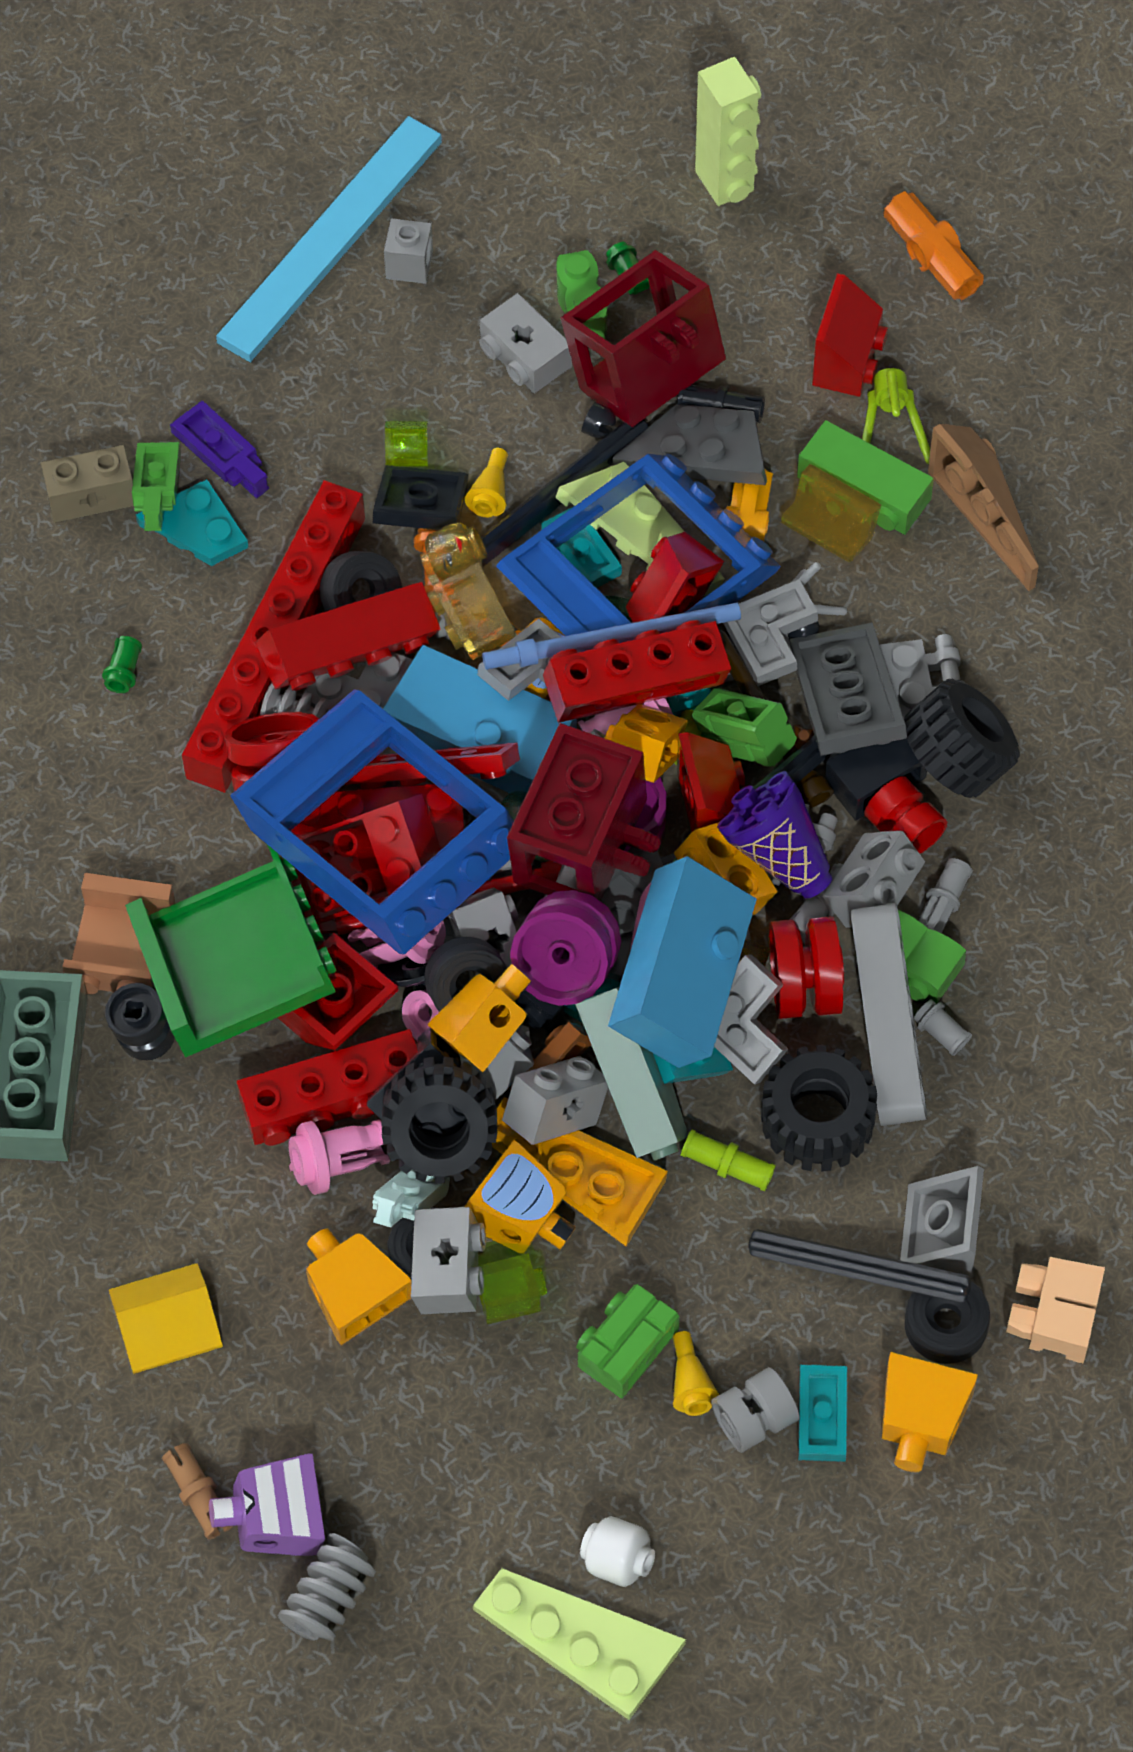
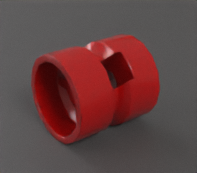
M898 777L883 786L869 801L864 813L880 832L903 831L919 854L926 851L939 840L948 824V821L930 802L921 803L923 799L922 793L906 777Z

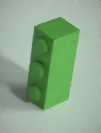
M827 420L824 421L800 453L798 459L797 477L802 480L806 487L816 492L822 490L837 498L844 508L850 511L859 510L871 516L878 526L888 531L895 529L906 535L932 498L933 477Z

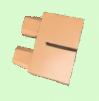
M1049 1257L1047 1267L1022 1263L1015 1292L1038 1297L1040 1302L1038 1309L1013 1303L1006 1332L1031 1340L1029 1349L1035 1351L1047 1349L1065 1354V1359L1084 1364L1105 1267Z

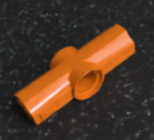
M903 191L893 197L892 201L884 208V217L906 242L910 258L918 260L922 265L919 268L921 271L929 270L954 300H964L973 295L983 284L984 275L961 250L959 238L953 227L945 220L938 222L914 193Z

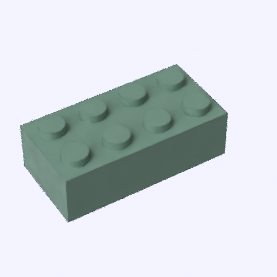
M0 970V1158L67 1162L69 1160L88 1000L82 974Z

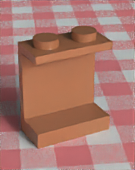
M85 873L81 887L85 903L72 960L64 959L63 972L82 974L87 994H95L98 990L115 992L118 988L129 983H142L151 986L156 991L125 905L142 898L150 915L176 904L172 885Z

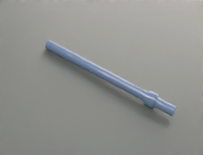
M738 602L539 642H535L532 638L516 641L514 647L482 653L485 670L514 664L526 667L536 665L539 659L552 657L566 649H577V652L593 649L598 643L610 639H617L619 643L635 640L637 635L645 631L659 630L660 634L674 631L679 625L692 620H700L701 624L713 621L720 624L740 620L741 611Z

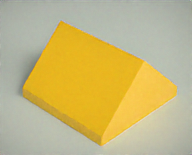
M198 1263L108 1289L133 1374L223 1347L207 1287Z

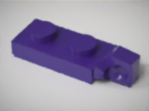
M200 401L170 424L171 433L224 482H228L233 487L240 483L256 499L269 490L266 481L268 477L260 469L262 461L257 456L256 449L204 401Z

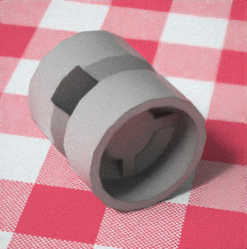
M770 1367L747 1379L744 1390L733 1387L711 1400L712 1409L720 1427L733 1447L740 1453L764 1441L767 1430L776 1434L799 1420V1412L791 1393L780 1376ZM750 1407H751L752 1411L754 1412L753 1415H752L751 1412L749 1411V1408H750Z

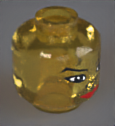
M460 522L453 523L427 535L425 539L426 552L420 554L422 564L428 576L431 578L437 575L447 585L457 583L479 573L482 569V560L487 558L484 543L476 528H468Z

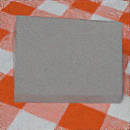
M974 1166L908 1184L901 1261L960 1273L971 1278L976 1253L983 1168Z

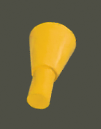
M494 448L492 450L487 467L465 496L467 507L480 517L499 516L506 509L503 470L508 453L502 448Z
M680 1331L673 1335L677 1356L673 1406L676 1410L685 1412L687 1415L698 1416L707 1413L712 1408L711 1400L719 1396L699 1358L695 1355L691 1333Z

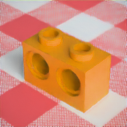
M638 704L627 715L623 713L616 725L611 724L609 726L605 739L642 751L644 753L646 781L654 783L677 760L678 733L685 732L688 720L643 704Z
M719 823L694 830L674 852L677 860L688 856L755 897L757 900L752 915L757 914L778 892L766 871L725 839L717 828Z

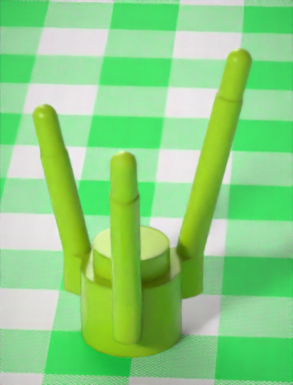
M897 368L880 370L874 376L875 390L867 393L868 409L862 440L871 443L877 407L880 406L883 411L892 412L894 417L900 416V410L906 406L925 462L929 464L930 446L914 403V392L907 388L905 372Z

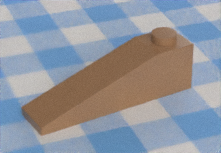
M939 424L933 427L928 467L929 475L934 478L935 482L1028 591L1035 588L1039 566L993 446L987 439H981L971 427Z

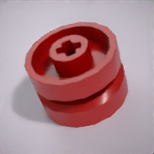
M280 712L244 720L225 732V742L228 759L237 764L231 773L234 791L318 721L319 718L313 714L303 712Z
M834 916L809 919L805 930V947L802 946L800 929L794 920L769 922L770 970L784 984L774 996L777 1018L802 1017L806 1010V989H809L811 1004L817 1015L842 1014L844 964Z

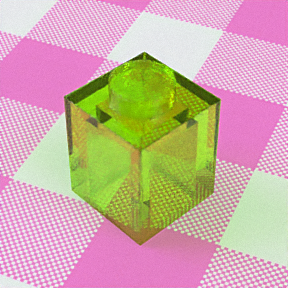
M529 1253L479 1265L482 1267L484 1274V1292L482 1295H479L487 1325L541 1312L540 1296L547 1295L546 1283L541 1267L532 1268Z

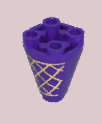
M786 771L774 775L766 784L757 789H754L751 785L746 786L733 796L731 803L734 805V808L717 826L731 845L794 893H801L806 899L820 894L829 886L833 879L829 873V863L800 790Z

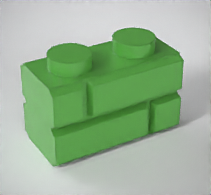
M714 688L693 710L692 717L698 730L702 731L701 737L729 745L732 758H740L751 762L756 761V763L763 766H774L795 745L797 739L791 724L786 723L788 717L781 703Z
M634 1284L626 1295L621 1291L618 1292L605 1310V1315L608 1316L598 1329L590 1326L581 1336L576 1346V1349L579 1350V1369L622 1399L679 1330L678 1313L661 1300L658 1301L654 1295L638 1284Z

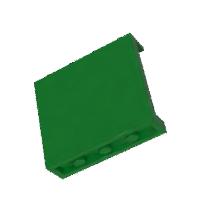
M269 845L267 846L273 858L272 862L151 915L142 898L125 905L168 1024L185 1058L336 992L329 976L337 971L327 947L318 949L316 944L324 940L314 915L305 917L304 912L310 910L311 906L301 884L293 887L291 882L299 878L295 867L282 856L280 857Z

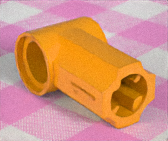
M765 470L767 476L766 485L734 482L731 506L726 507L727 510L736 514L743 521L742 529L751 538L757 537L763 542L765 540V533L768 530L769 512L767 509L773 473Z

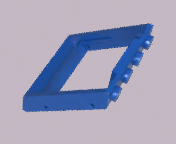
M646 454L510 552L496 565L565 636L630 624L631 622L557 548L647 483L653 489L657 486L732 560V567L738 571L736 575L686 612L736 603L774 575L781 566L771 557L773 553L771 548L759 538H751L742 529L743 521L730 510L720 508L713 501L715 494L707 486L698 481L694 482L685 474L687 467L671 454H666V456Z
M354 689L230 795L248 827L256 836L396 952L403 955L510 860L507 836L514 821L508 810L360 690ZM390 747L474 815L476 819L381 904H378L295 836L291 830L383 750Z

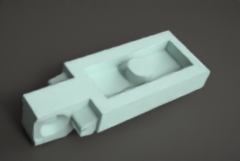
M413 1169L408 1174L400 1171L375 1192L372 1203L373 1209H376L377 1213L373 1222L392 1227L402 1217L414 1220L415 1210L431 1209V1207L447 1195L450 1177L445 1176V1184H435L434 1176H427L426 1181L423 1182L416 1180V1171Z

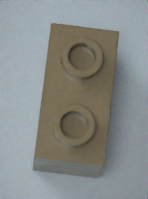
M124 445L41 462L54 523L133 506V482Z

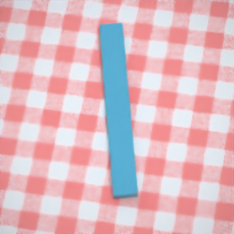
M408 116L216 335L217 343L251 362L441 144V134Z

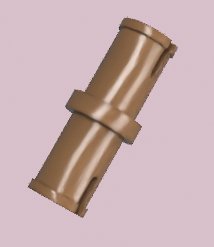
M189 1443L180 1444L174 1448L183 1465L177 1455H173L171 1450L163 1455L162 1460L169 1468L181 1490L179 1498L183 1505L191 1507L205 1532L207 1540L214 1539L221 1534L217 1527L212 1528L209 1501L212 1498H218L214 1492L217 1486L212 1477L205 1476L191 1451ZM233 1526L219 1528H223L224 1532L230 1530Z

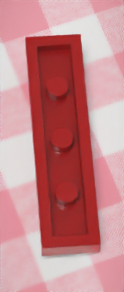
M517 743L434 750L465 776L467 774L480 773L481 779L502 777L507 774L506 770L520 760ZM397 753L380 754L344 785L360 784L361 789H374L386 785V781L400 780L401 786H412L425 782L427 777Z

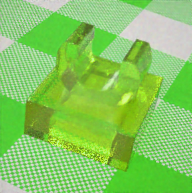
M428 421L385 422L386 466L428 467Z

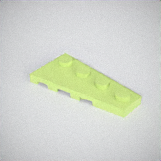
M622 462L559 487L555 498L566 507L571 503L576 506L629 466ZM645 485L590 524L596 530L602 527L617 539L615 546L624 553L639 556L648 563L646 570H648L654 560L651 558L652 550L663 537L685 532ZM720 572L717 573L705 595L710 594L723 584L725 578Z
M501 1568L473 1605V1610L628 1720H630L676 1658L686 1639L503 1568Z

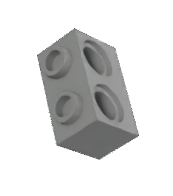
M903 831L864 833L822 897L845 927H852L851 910L892 903L898 905L925 861Z

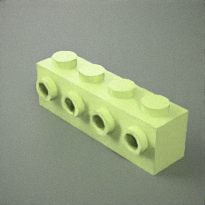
M736 57L698 72L695 172L718 206L729 201L736 203L745 199L750 192L754 191V176L758 172L755 155L756 150L759 148L756 134L757 125L760 124L758 99L761 98V90L754 76L746 74Z

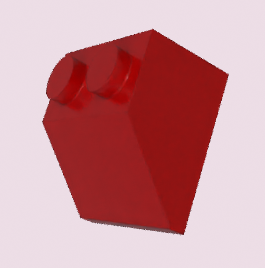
M837 273L816 337L812 386L861 397L865 383L873 384L878 360L873 359L875 350L883 351L888 327L882 326L883 308L843 274Z
M686 532L663 537L651 552V558L654 560L647 572L641 573L631 586L630 592L633 596L628 602L626 609L632 622L635 623L686 612L703 599L725 561Z
M689 732L678 733L677 776L691 832L696 829L719 823L734 808L731 799L740 791V787L745 786L742 764L740 761L733 762L729 745Z
M333 933L318 949L326 946L337 971L329 976L336 992L277 1018L306 1043L336 1050L399 990L396 984L337 934Z

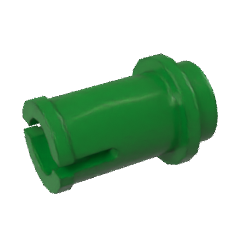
M619 242L610 247L606 253L608 268L611 270L615 269L617 274L621 275L638 263L635 247L628 245L626 242ZM648 277L630 289L628 293L635 295L650 287Z
M120 636V638L115 640L110 665L103 670L102 677L105 681L104 685L108 690L115 693H127L136 683L137 678L134 671L139 653L142 650V644L133 637Z

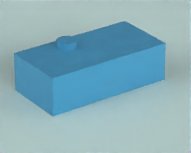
M422 645L383 710L433 750L517 743L520 760L506 770V775L494 779H481L480 773L469 775L525 799L559 725L552 703L526 690H522L508 701L477 675L478 669ZM577 719L561 722L577 729Z
M688 856L656 869L608 1027L678 1068L711 1057L757 899Z

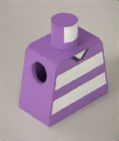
M304 1454L238 1472L233 1485V1497L212 1498L209 1501V1517L212 1528L237 1526L240 1547L244 1551L298 1556L317 1555L325 1540L313 1454Z

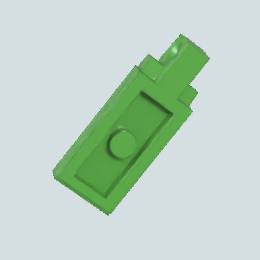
M179 442L137 443L132 498L134 510L142 511L144 514L145 531H162L163 511H173L174 505H176L181 457Z

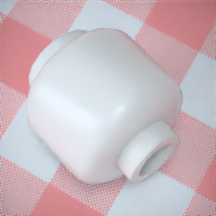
M612 1516L602 1519L599 1524H591L584 1535L580 1549L581 1558L585 1559L586 1569L589 1573L622 1587L633 1584L639 1576H647L655 1559V1551L650 1548L648 1532L640 1526Z

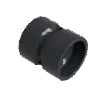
M129 983L118 988L110 996L105 1007V1018L120 1046L129 1056L138 1060H154L163 1056L172 1047L175 1037L168 1024L159 996L151 986L142 983Z

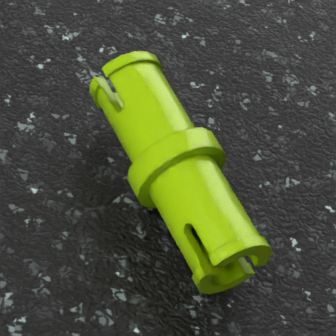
M691 1129L680 1155L717 1170V1176L726 1179L729 1175L758 1187L764 1192L776 1168V1165L773 1163L770 1164L740 1151V1145L730 1142L728 1146L697 1133L693 1129Z

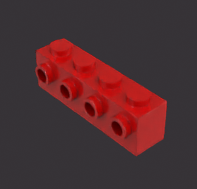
M421 581L271 628L256 643L274 689L290 685L291 690L296 691L314 684L316 676L328 673L332 679L355 669L353 665L363 661H367L368 666L383 663L393 657L391 652L404 649L406 654L415 653L420 650L422 645L428 647L430 645L429 639L441 628Z
M692 620L679 625L674 631L660 634L659 630H649L637 635L635 640L619 643L617 639H610L598 643L592 650L579 653L577 649L560 651L549 660L543 673V678L557 722L561 723L722 685L731 671V666L716 621L701 624L700 620Z
M411 1029L236 1080L239 1099L254 1145L261 1143L269 1146L281 1144L287 1141L291 1134L296 1133V1128L301 1123L313 1121L319 1132L332 1127L334 1121L351 1116L354 1119H365L374 1115L375 1113L367 1106V1099L417 1053V1046Z

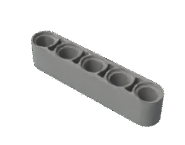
M892 903L851 910L852 928L873 1081L877 1089L876 1103L881 1126L927 1120L897 904Z

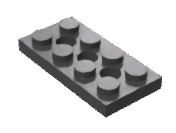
M873 623L789 639L792 653L797 661L796 675L820 756L843 753L851 749L876 744L883 745L891 741L907 738L905 721ZM851 713H860L858 715H849Z

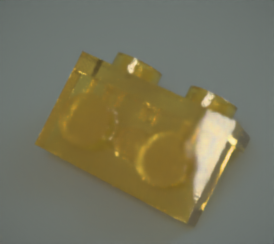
M810 464L801 473L795 501L782 514L781 523L843 560L851 562L872 541L881 504Z
M479 562L441 582L435 572L428 576L434 590L427 593L438 616L447 613L451 624L444 628L456 650L464 646L471 660L510 641L517 635Z

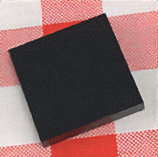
M385 465L373 509V524L457 532L467 493L469 474Z

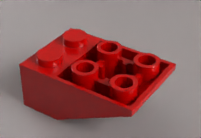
M422 794L298 837L377 903L383 902L441 850ZM297 870L311 906L312 915H314L317 924L349 914L345 908Z

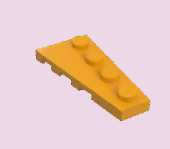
M504 1097L497 1107L496 1143H492V1147L501 1154H504L513 1140L518 1142L565 1187L567 1193L563 1198L564 1201L627 1247L665 1184L668 1171L579 1130L532 1145L502 1121L508 1098Z

